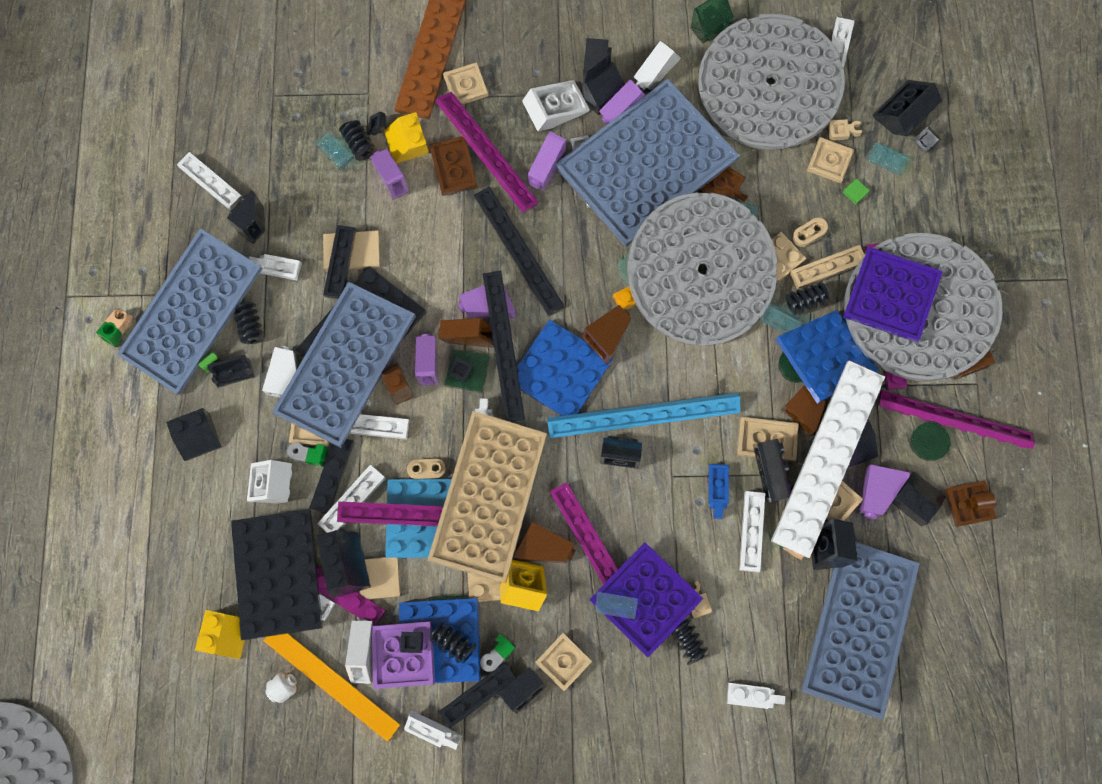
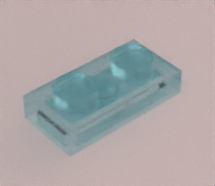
M330 132L316 142L317 147L340 170L354 159L353 155Z
M875 142L867 161L900 176L909 157Z
M769 303L760 319L763 323L782 333L800 327L804 321L772 303Z
M597 592L594 613L635 619L638 599Z

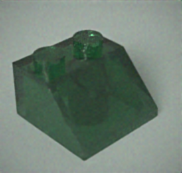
M708 0L694 8L691 30L702 44L714 40L718 34L732 25L734 16L729 1Z

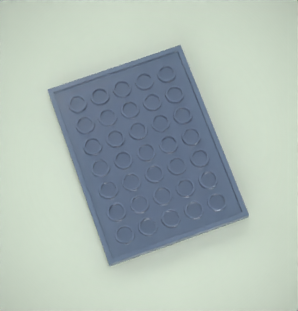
M666 79L557 162L555 168L619 241L627 247L632 243L642 222L656 208L675 197L696 193L735 163L740 156L673 83Z

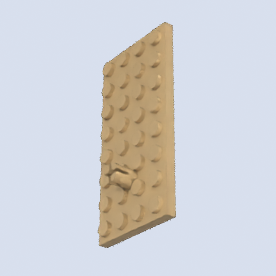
M472 411L427 561L497 582H506L547 433Z

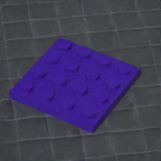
M868 247L843 318L918 343L943 271Z
M646 542L589 599L647 658L703 600Z

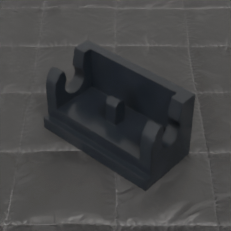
M246 355L208 365V369L213 375L211 380L217 388L255 378L251 360Z
M529 667L503 689L499 695L508 707L517 714L546 688V685Z

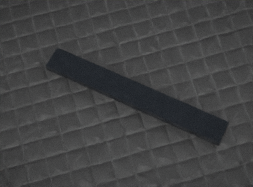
M490 186L474 194L475 200L547 316L549 317L563 309L564 304Z
M502 271L483 273L505 419L511 423L524 421L525 415Z

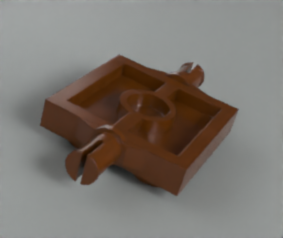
M730 167L697 191L699 193L719 194L731 199L737 197L744 203L748 198V195L740 191V186L746 177Z

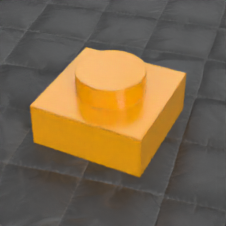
M629 286L613 294L617 306L620 305L625 310L636 305Z

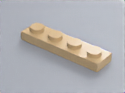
M858 245L791 270L790 274L796 288L800 289L856 268L865 254L861 246Z

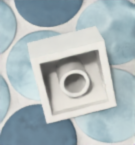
M275 460L251 463L247 502H288L292 464Z

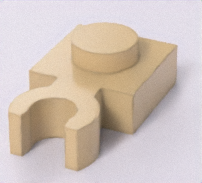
M848 120L830 121L828 124L830 141L849 139L850 134L854 137L860 136L862 130H855L854 127H859L861 122L854 121L852 124H848Z
M695 581V591L700 595V584L698 581ZM706 593L700 595L703 600L691 612L693 619L712 613Z

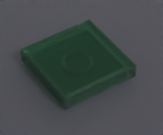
M452 349L445 387L482 393L490 356ZM456 357L474 365L466 383L448 375Z

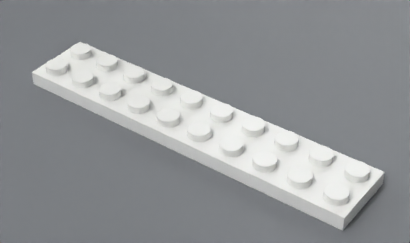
M847 361L771 542L810 558L885 376Z

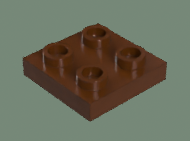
M985 480L945 489L955 527L997 519L994 511L996 505L995 497L992 491H988Z

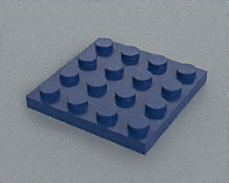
M838 310L776 338L780 348L817 404L833 396L847 361L879 373L874 363L856 345L848 325Z
M549 319L517 366L520 390L560 416L578 414L612 363L613 358H611L608 364H605L587 342Z
M479 599L399 603V624L432 622L434 631L444 621V627L449 623L451 624L449 631H453L455 628L458 629L457 637L462 633L464 634L463 642L468 638L470 639L469 647L476 644L472 655L462 664V662L456 663V657L450 658L449 652L444 653L442 651L443 647L438 648L436 647V642L433 643L435 683L481 681Z

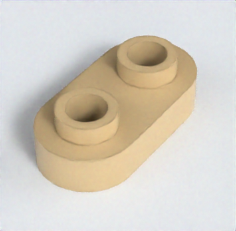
M822 218L812 219L795 230L792 237L794 244L799 247L811 244L825 235L828 224ZM814 227H818L820 231H816ZM799 236L804 237L805 240H800Z
M440 459L413 460L407 466V473L412 479H440L446 473V466ZM435 465H438L439 470L436 472L433 471V467ZM415 466L420 467V470L418 472L413 471V468Z

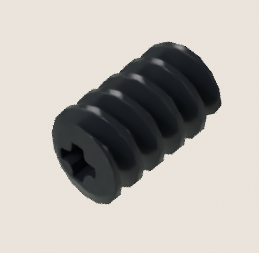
M354 120L344 123L340 126L339 131L343 138H345V142L351 149L352 154L355 155V159L363 161L372 155V150L375 146L373 143H370L371 139L367 137L368 134L364 131V127L360 126L361 122Z
M818 282L817 285L812 284L810 288L806 286L803 290L797 289L796 293L791 291L789 295L786 294L788 308L794 316L797 314L796 309L803 313V307L810 311L811 304L814 308H818V302L821 306H824L825 300H829V294L823 282Z
M253 302L238 305L233 313L237 322L236 327L239 329L238 334L241 336L240 342L243 344H257L265 340V337L259 336L263 334V330L258 329L262 326L261 323H255L260 317L253 316L258 313L257 309H252L256 306Z
M691 618L681 622L671 633V636L678 635L675 643H682L679 651L686 650L683 658L690 657L687 665H691L708 656L704 655L708 648H700L704 641L696 640L700 634L692 633L696 628L695 625L688 626L692 621Z
M442 621L431 634L430 642H436V647L438 648L443 647L442 651L444 653L449 652L450 658L456 657V663H465L474 652L476 644L469 647V638L463 642L464 634L462 633L457 637L458 629L455 628L453 631H449L451 624L449 623L444 627V621Z

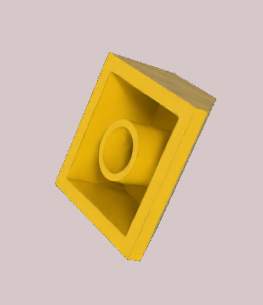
M416 112L397 118L384 131L395 163L429 154Z
M512 560L506 582L500 585L501 603L539 611L547 596L544 567Z
M205 610L195 650L241 659L245 640H241L239 617Z

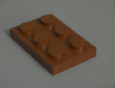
M463 136L429 144L442 196L478 188L466 140Z

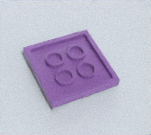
M432 622L371 626L373 689L435 684L433 643L430 642V636L433 633ZM401 632H423L422 653H400Z

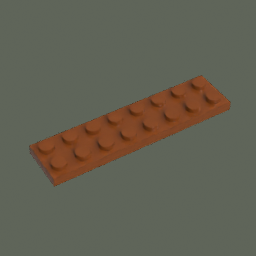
M429 0L394 108L395 112L406 115L416 112L419 118L430 120L467 0Z

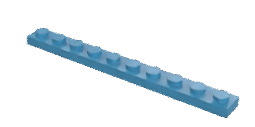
M739 393L550 417L547 418L550 438L736 414L740 413Z

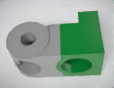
M300 443L291 444L287 450L288 456L294 461L324 467L328 448L324 445L317 444L316 449L304 447Z
M501 633L495 639L499 644L491 653L485 654L481 659V667L485 671H494L516 649Z

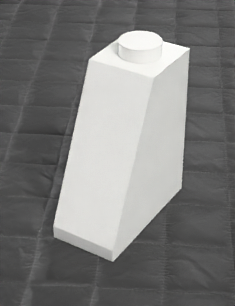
M660 41L635 74L634 78L638 80L636 84L643 90L646 87L652 90L681 58Z
M286 346L274 348L262 389L266 395L280 398L298 369V358L292 351V348Z
M366 619L352 621L345 663L351 683L371 684L372 680L371 626H373V623Z

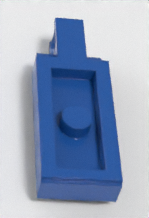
M708 465L709 509H713V519L721 520L723 518V509H727L729 504V465Z

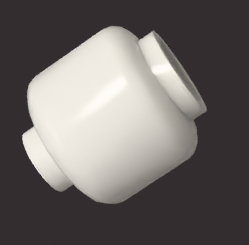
M280 672L267 682L266 695L272 702L283 703L295 694L297 681L292 674Z

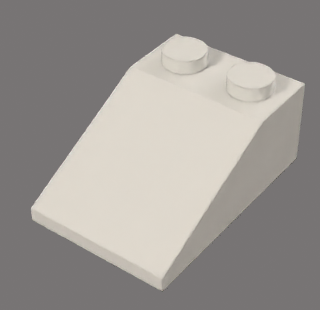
M574 80L531 88L522 100L537 131L554 128L590 111Z

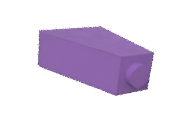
M630 79L599 111L603 115L601 119L606 124H609L647 94Z
M551 131L548 133L528 173V182L532 187L545 190L557 171L555 164L566 156V139Z
M387 149L375 152L370 159L392 199L394 200L409 192L402 172Z
M484 285L459 295V308L462 313H466L468 318H489ZM504 287L509 319H513L516 317V313Z
M422 334L421 337H416L415 377L420 386L439 385L438 346L436 336H432V334Z
M869 465L865 471L861 496L863 500L860 503L859 513L864 514V517L868 519H876L882 516L909 478L910 473Z

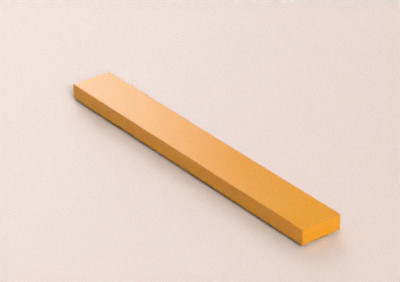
M290 634L270 636L263 640L387 742H389L401 726L394 718Z

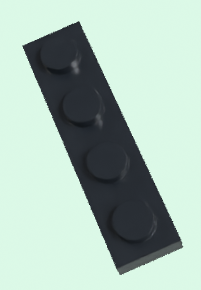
M337 225L323 293V296L326 298L339 299L346 287L356 235L355 227Z
M346 439L341 448L334 444L331 445L309 509L326 514L332 508L354 445L353 440Z
M504 662L441 709L439 713L451 729L506 688L516 677Z

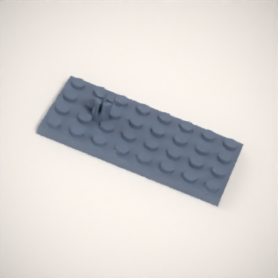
M200 228L117 355L174 393L180 395L199 367L198 364L202 362L233 315L235 308L241 303L263 268Z
M348 282L272 413L341 448L381 379L382 373L386 370L415 319V314Z
M855 542L858 561L846 567L832 569L801 692L882 720L886 711L920 563Z

